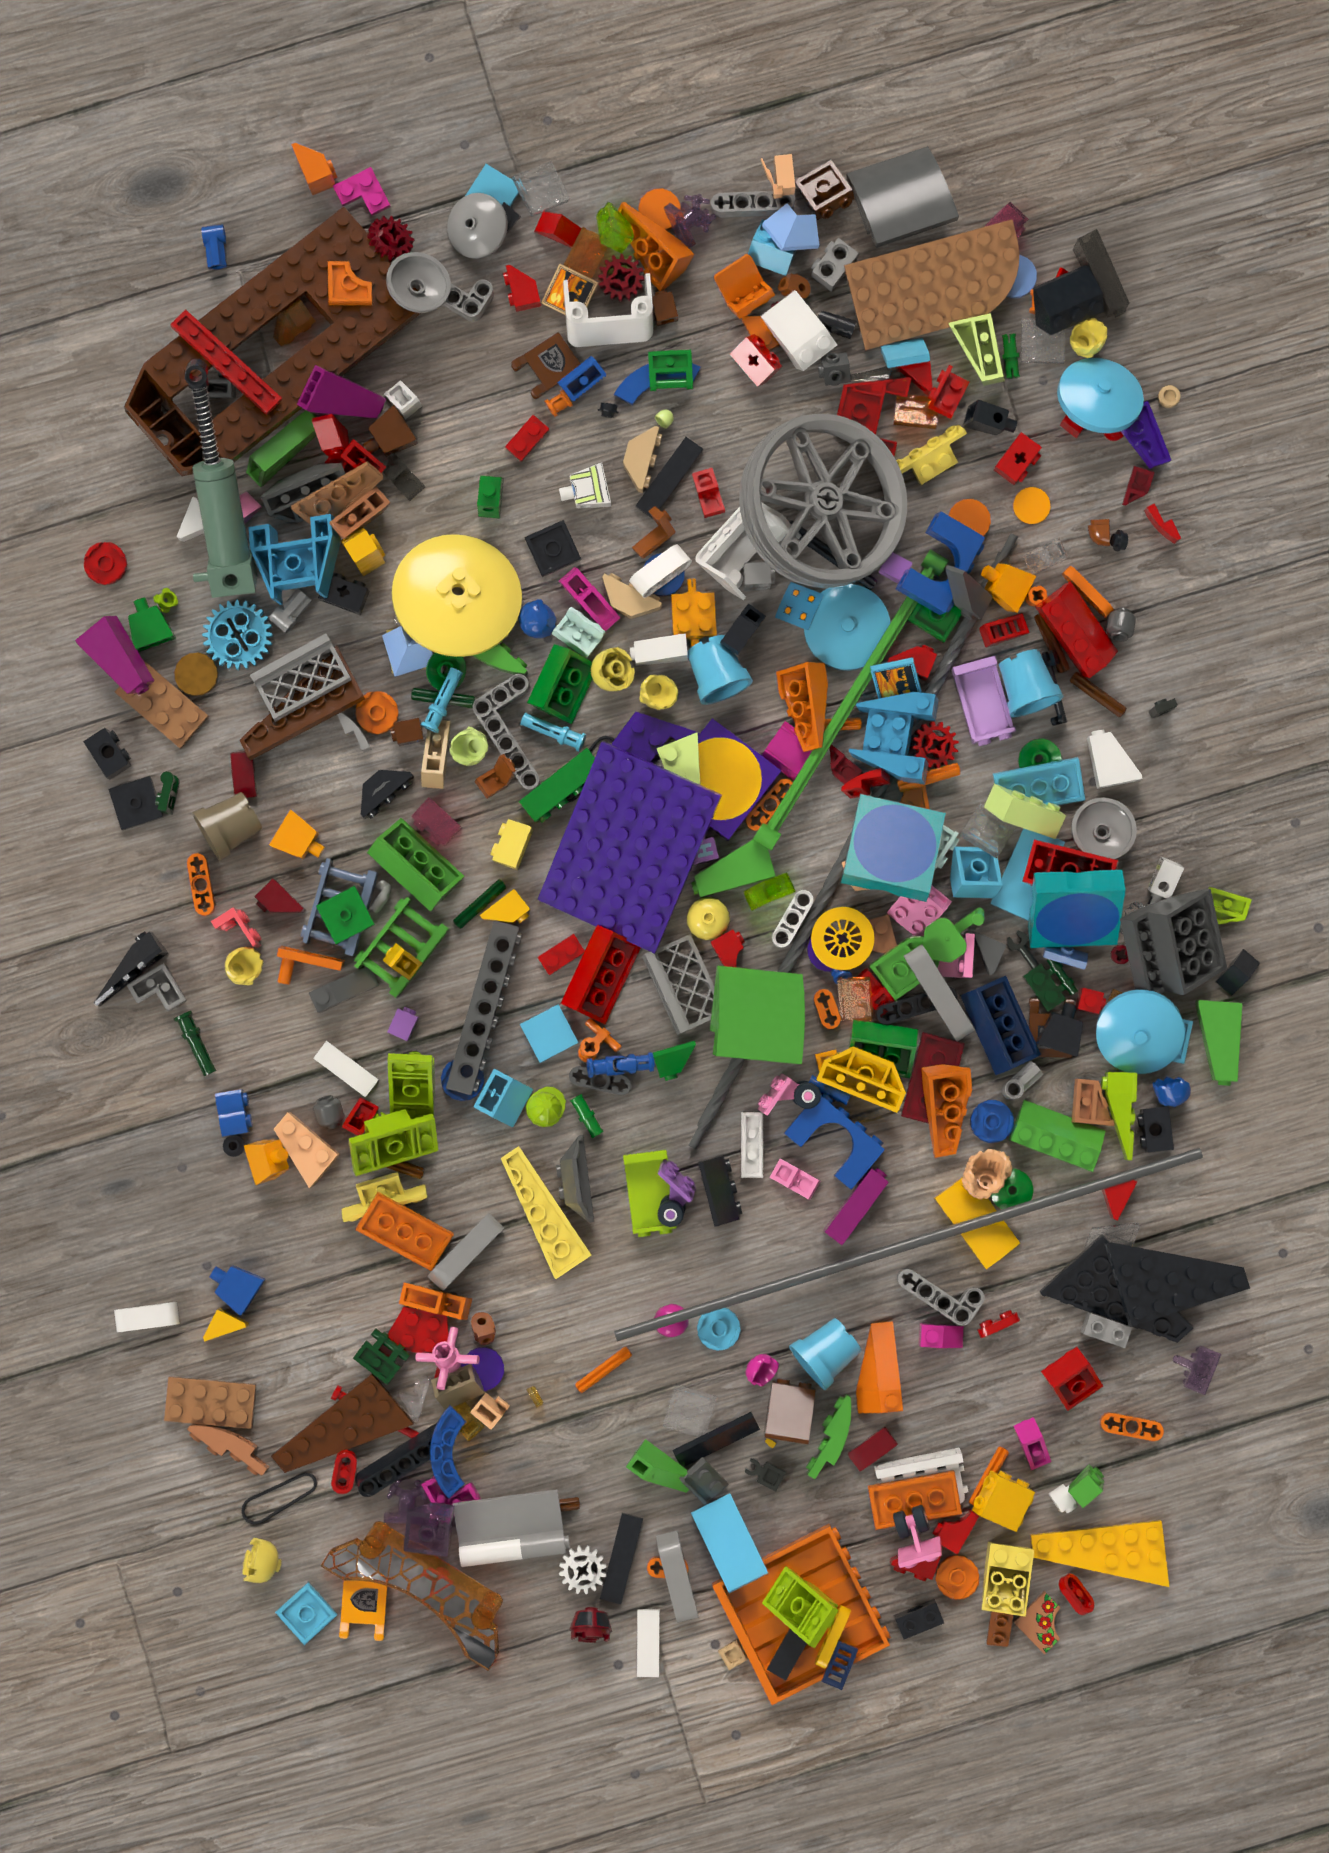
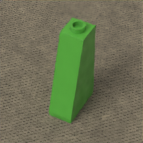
M305 410L250 455L246 473L260 487L264 486L317 436L312 424V418L318 417L317 415Z
M751 840L694 876L695 881L691 882L694 895L699 894V897L703 898L775 878L768 848L755 840Z
M1196 1000L1195 1007L1211 1078L1218 1081V1085L1231 1086V1082L1238 1081L1242 1003Z

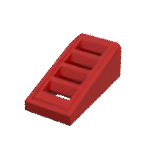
M1023 613L983 624L979 628L986 648L1030 633ZM1015 620L1017 621V624H1018V627H1019V630H1020L1019 632L1016 631V628H1015V625H1014V622H1013V621H1015ZM1007 623L1011 631V634L1008 633L1007 627L1005 625ZM998 626L1000 627L1002 637H1000L997 629Z

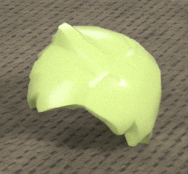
M468 726L466 730L459 732L452 739L450 754L455 761L462 765L471 766L478 764L486 755L489 746L488 741L482 732Z

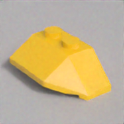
M854 1046L825 1059L816 1079L898 1113L906 1094L894 1062Z

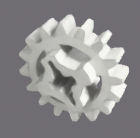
M578 1545L576 1552L572 1548L569 1549L570 1556L564 1554L563 1559L566 1562H560L559 1565L561 1568H564V1570L559 1572V1576H565L562 1583H569L568 1590L575 1587L576 1594H579L581 1589H584L585 1594H588V1588L596 1591L595 1584L602 1585L603 1581L600 1577H606V1573L602 1571V1569L606 1568V1564L600 1563L604 1558L603 1555L597 1557L598 1550L595 1549L593 1552H590L588 1545L585 1550H582L581 1546ZM580 1555L587 1556L585 1559L581 1560L575 1558ZM594 1561L598 1568L597 1574L592 1570ZM587 1564L586 1571L588 1573L583 1572L577 1577L579 1572L578 1566L583 1567ZM568 1566L574 1571L572 1578L569 1576ZM581 1580L590 1581L587 1584H579Z

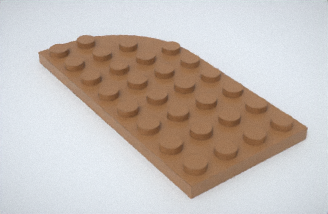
M1013 220L1003 221L844 265L865 350L949 328L948 323L988 314L1000 305L1010 292L1019 267V246Z

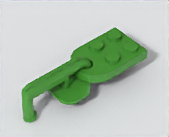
M975 909L955 924L947 918L936 919L925 928L924 936L917 935L905 939L872 962L870 968L896 1001L920 984L905 960L904 955L922 944L937 968L939 961L953 962L963 955L967 948L966 941L960 933L972 924L982 925L984 923V909Z

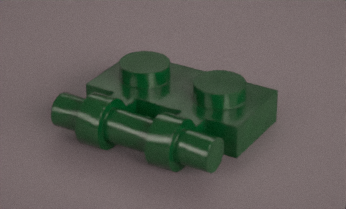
M1047 959L1051 966L1049 969L1045 970L1042 964H1039L1023 975V978L1046 1011L1049 1012L1066 1000L1061 993L1062 991L1067 989L1072 996L1078 990L1074 985L1075 982L1072 977L1069 978L1063 970V964ZM1054 973L1062 982L1059 986H1056L1050 977Z
M375 1328L371 1333V1336L377 1340L373 1345L366 1340L353 1359L388 1385L401 1368L395 1362L396 1359L400 1357L406 1362L410 1354L404 1350V1346L393 1342L387 1333H382ZM382 1345L392 1351L389 1357L379 1350Z

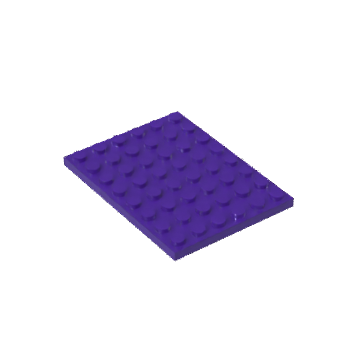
M605 741L601 742L537 900L595 927L599 925L627 938L628 942L655 954L722 794Z

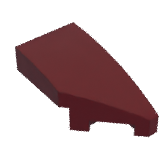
M1133 466L1122 505L1126 506L1145 496L1149 492L1155 472Z
M831 744L829 748L832 775L842 784H846L851 779L863 774L860 768Z

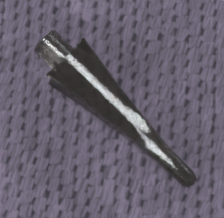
M885 366L870 371L850 374L851 381H882L900 378V369L891 370V368Z

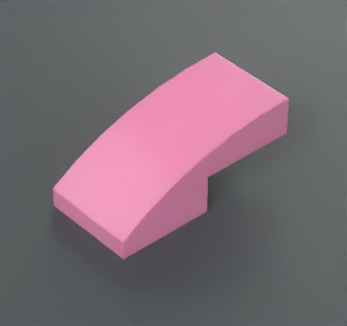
M779 1159L770 1176L771 1179L811 1200L821 1182L782 1159Z

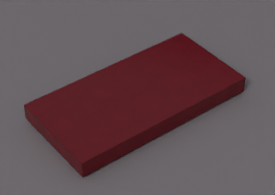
M922 1032L901 1117L929 1124L921 1068L941 1064L959 1066L965 1043Z

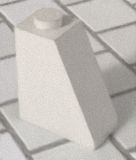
M686 634L634 641V647L630 648L631 659L636 661V666L688 661Z
M1104 729L1091 732L1092 736L1087 738L1097 789L1136 782L1142 779V774L1111 732L1105 733Z

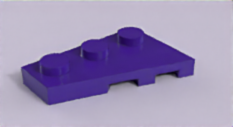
M1145 401L1137 420L1121 432L1151 469L1167 464L1172 460L1148 401Z

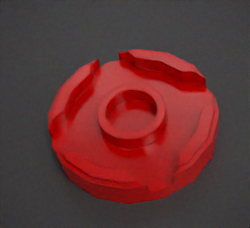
M96 543L85 554L84 570L88 577L97 584H115L126 573L128 565L126 555L114 543Z

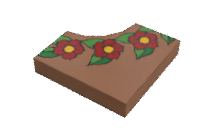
M1043 1591L1027 1607L1026 1617L1018 1616L1013 1622L1044 1654L1060 1640L1054 1626L1055 1616L1060 1606Z

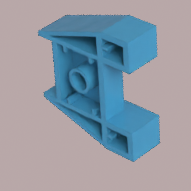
M332 514L310 517L312 538L278 543V531L270 524L248 527L250 550L271 599L279 605H283L282 590L315 585L318 594L323 598L328 597L341 543L340 535L329 524L335 518Z
M910 692L857 703L856 707L860 712L868 713L863 750L849 749L851 756L876 769L882 768L887 774L903 782L925 785L929 763L925 758L908 756L914 719L936 720L939 702L936 694Z

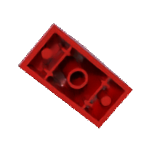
M1034 839L1022 882L1033 886L1034 873H1080L1117 870L1119 861Z

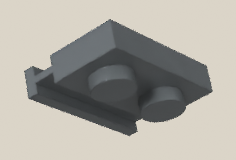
M703 1457L687 1471L688 1474L679 1478L704 1505H707L706 1501L710 1498L713 1499L729 1485Z

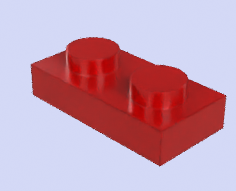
M532 415L508 442L505 449L522 462L547 434L549 428Z
M572 934L537 958L550 976L584 954L585 950L576 936Z

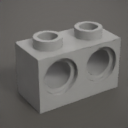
M840 238L835 243L831 241L824 250L826 253L822 259L818 258L811 267L813 270L811 277L831 292L846 274L844 265L856 262L859 255L857 251ZM842 251L846 257L844 259H837L834 253ZM824 268H829L832 270L833 274L830 276H824L821 273V270Z
M766 562L744 563V591L770 590L771 584H775V570Z
M1087 1312L1081 1333L1126 1348L1132 1327Z

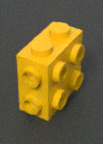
M1001 1470L999 1474L990 1471L989 1475L984 1479L983 1488L979 1496L974 1500L972 1511L987 1520L1017 1532L1019 1526L1024 1521V1515L1028 1507L1033 1502L1035 1492L1028 1488L1030 1484L1018 1478L1017 1481L1011 1479V1475Z

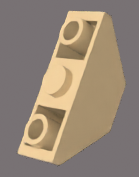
M657 426L630 440L624 456L623 466L640 493H643L644 487H649L651 476L648 475L649 468H654L657 455L653 454L655 446L659 447L662 434H659V427Z
M604 573L602 577L610 605L614 611L633 619L661 610L662 603L659 602L660 598L656 595L651 594L643 598L631 583L626 585L621 582L622 579L613 573H610V575Z

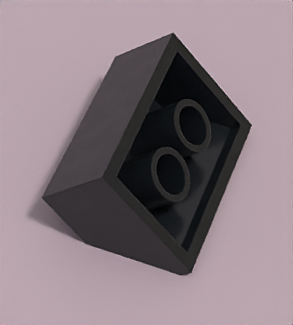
M1087 264L1033 288L1036 326L1049 335L1056 334L1104 312L1103 292Z
M724 1156L699 1161L698 1164L714 1227L740 1220L739 1215L743 1213L740 1201L735 1202L733 1194L737 1193L735 1181H730L728 1172H732L729 1159L725 1160Z

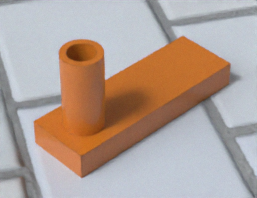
M281 946L278 948L277 957L282 958L277 982L290 984L295 961L341 971L344 968L345 960Z

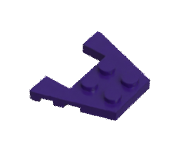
M635 711L611 745L651 762L658 753L657 748L662 747L669 737L677 741L698 732Z

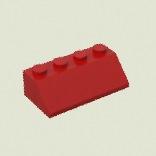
M1071 581L1064 584L1035 606L1082 676L1091 678L1106 667L1118 652Z
M597 925L560 1004L606 1024L641 947L628 942L627 938L616 932Z

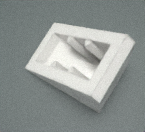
M401 380L384 393L405 420L422 407L417 396Z
M195 497L191 499L177 534V538L183 542L204 533L199 503Z

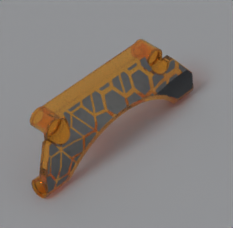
M381 1521L373 1524L363 1541L358 1538L332 1548L327 1554L321 1567L341 1580L367 1581L382 1584L401 1591L425 1605L450 1629L457 1639L464 1656L489 1671L499 1653L498 1626L492 1622L503 1604V1599L498 1593L488 1589Z

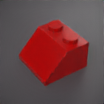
M1077 1346L1041 1371L1067 1411L1103 1387L1091 1364Z

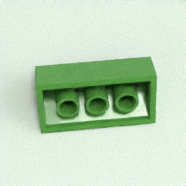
M402 818L381 834L367 852L429 911H432L465 877Z
M1023 1100L1009 1141L1093 1172L1101 1152L1105 1130L1089 1124L1074 1123L1069 1116Z

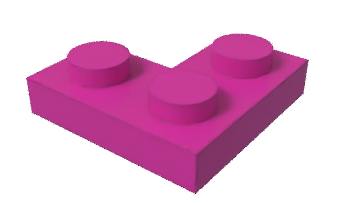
M371 167L333 185L343 207L360 198H363L371 216L391 207Z

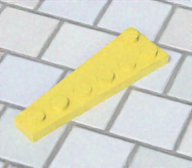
M518 1146L501 1158L502 1163L532 1226L554 1278L557 1279L590 1257L591 1253L521 1148Z

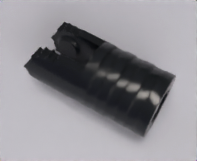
M821 311L818 314V319L830 333L851 340L857 321L826 311Z

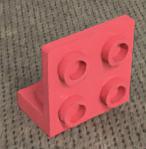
M233 907L211 921L215 929L220 931L232 929L237 925L235 923L237 921L251 945L256 948L261 946L259 941L262 939L256 929L249 927L247 923L250 920L241 909Z

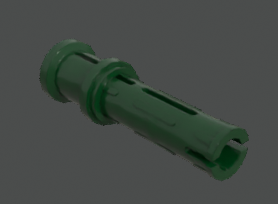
M188 1011L175 1017L174 1021L178 1022L183 1033L181 1035L184 1040L187 1039L203 1076H207L217 1070L199 1035L200 1028L196 1027L191 1016L193 1013Z

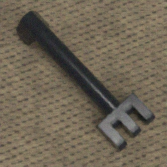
M1051 650L1049 653L1043 652L1042 659L1054 684H1057L1053 669L1054 665L1060 664L1056 650ZM1061 699L1054 704L1057 716L1051 718L1052 726L1067 723Z

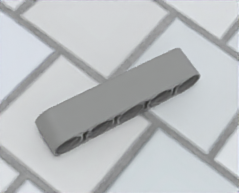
M921 944L905 954V960L954 1039L958 1042L976 1031L924 946Z

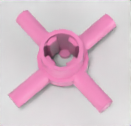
M456 1327L450 1328L447 1342L438 1343L432 1353H416V1361L435 1362L436 1366L440 1369L436 1386L439 1390H445L448 1374L457 1371L461 1363L479 1364L480 1362L479 1355H460L458 1349L455 1348L459 1331Z

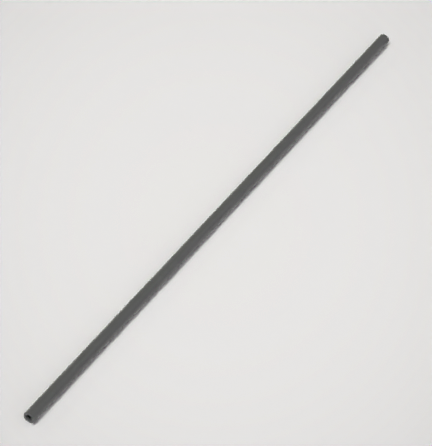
M1200 1148L1193 1149L614 1331L617 1341H621L1202 1159L1203 1155Z

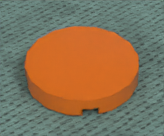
M663 188L647 192L641 198L638 206V211L666 231L676 225L681 215L678 198L671 191Z
M963 499L957 502L951 508L948 515L982 536L988 532L991 524L990 513L987 507L974 499Z
M369 692L364 695L365 700L356 705L355 714L357 722L368 733L377 735L387 733L394 727L393 723L398 721L399 710L397 703L385 692Z
M953 1555L946 1557L940 1562L936 1570L935 1580L943 1595L950 1599H965L976 1591L979 1585V1572L971 1559L962 1555Z

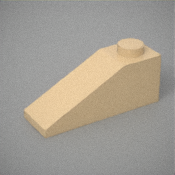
M447 720L441 721L438 733L427 729L421 770L422 787L444 788L450 721Z

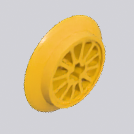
M836 907L823 913L815 922L811 934L812 948L817 958L826 966L837 970L853 969L865 962L872 952L875 939L873 927L867 917L858 910L849 907ZM840 920H846L844 930H842ZM837 921L839 931H837L831 924ZM851 921L855 923V925L849 931H847L849 922ZM830 927L836 934L826 933L827 928ZM856 927L860 929V933L851 935V932ZM847 933L848 943L843 942L842 945L839 944L840 940L837 936ZM825 935L834 937V940L825 942ZM862 936L861 942L852 940L853 937ZM835 942V945L828 950L826 944ZM850 943L860 944L859 949L856 950ZM839 946L837 956H834L831 952ZM847 946L855 952L853 955L849 956ZM842 947H844L846 957H840Z

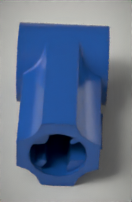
M224 225L202 227V239L206 247L208 269L218 270L227 267Z

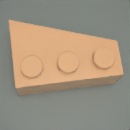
M287 1112L274 1128V1131L309 1188L316 1184L340 1155L291 1112Z

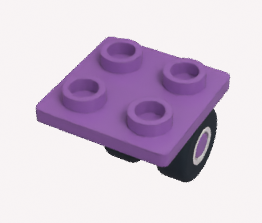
M664 1159L660 1164L658 1175L670 1185V1194L666 1195L660 1203L658 1219L667 1227H675L682 1222L686 1210V1202L690 1203L693 1200L696 1187L690 1177H684L679 1172V1168L675 1163Z

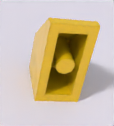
M513 889L480 916L483 920H495L512 924L518 921L520 924L530 916L528 912L531 910L516 890Z
M397 943L387 951L383 959L388 966L408 980L413 977L422 965L421 961Z

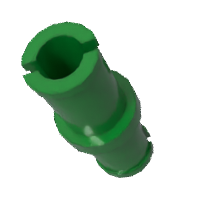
M1014 333L1009 334L1010 343L1007 334L1002 335L1004 347L1002 359L1005 360L1006 379H1013L1012 370L1014 378L1020 377L1018 366L1020 355L1017 353L1016 334Z
M580 1094L571 1099L570 1102L580 1116L578 1118L579 1121L584 1123L591 1138L601 1134L603 1129L594 1117L595 1112L590 1110L583 1095Z

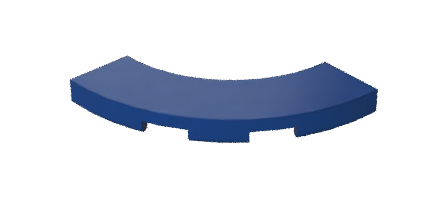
M692 363L694 382L701 367ZM649 364L640 367L624 379L615 391L614 396L634 405L639 396L650 388ZM686 373L656 375V380L686 379Z
M451 1405L440 1417L434 1429L430 1445V1462L434 1477L443 1493L449 1499L465 1484L456 1471L452 1451L455 1439L466 1421Z

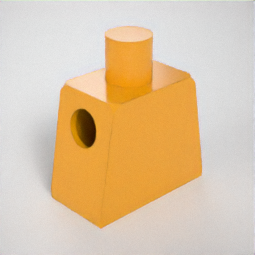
M1000 563L996 565L995 569L989 565L985 566L981 573V576L988 580L984 589L993 596L992 598L1008 612L1018 613L1036 578L1031 573Z
M292 810L288 812L269 844L277 850L304 859L308 852L319 858L325 849L323 845L315 841L319 833Z
M279 1139L261 1140L244 1145L255 1185L275 1180L289 1170L287 1162L288 1152L283 1148Z

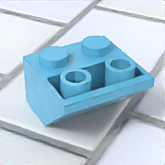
M762 219L752 239L748 254L752 257L755 265L786 276L796 250L781 251L762 227L765 221Z
M493 1069L474 1108L514 1127L533 1089L501 1071Z

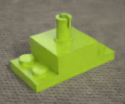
M412 1051L409 1054L388 1053L390 1113L406 1109L411 1119L431 1113L434 1116L435 1062L432 1055H421L417 1051Z
M406 1109L387 1115L381 1112V1116L377 1113L373 1119L364 1121L365 1134L349 1138L352 1167L355 1176L439 1151L433 1114L411 1119Z
M787 1566L784 1567L762 1602L766 1608L813 1648L817 1646L827 1628L833 1625L834 1617L839 1611L837 1609L838 1605L818 1587L802 1579Z

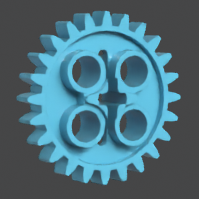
M236 600L234 606H232L230 601H227L226 608L219 604V612L212 610L215 615L214 618L207 617L208 621L211 622L210 625H203L208 630V632L202 634L203 637L208 638L203 645L210 646L206 652L208 654L215 653L212 659L216 661L220 658V666L227 662L229 670H231L233 664L238 671L241 665L249 669L248 663L250 662L257 666L255 659L258 658L263 661L262 652L269 654L265 647L266 645H272L267 640L273 637L272 633L267 632V630L272 628V625L265 624L269 620L268 616L261 618L264 611L260 609L255 612L257 607L255 604L248 608L249 604L246 600L242 606L239 600ZM245 615L247 616V622L242 626L237 625V618ZM229 618L232 620L235 628L241 633L240 636L248 648L247 652L244 651L240 641L235 637L234 631L227 622ZM226 626L228 627L227 635L219 636V628ZM251 634L258 635V640L254 644L247 642V638ZM232 645L239 646V651L235 655L229 654V648Z

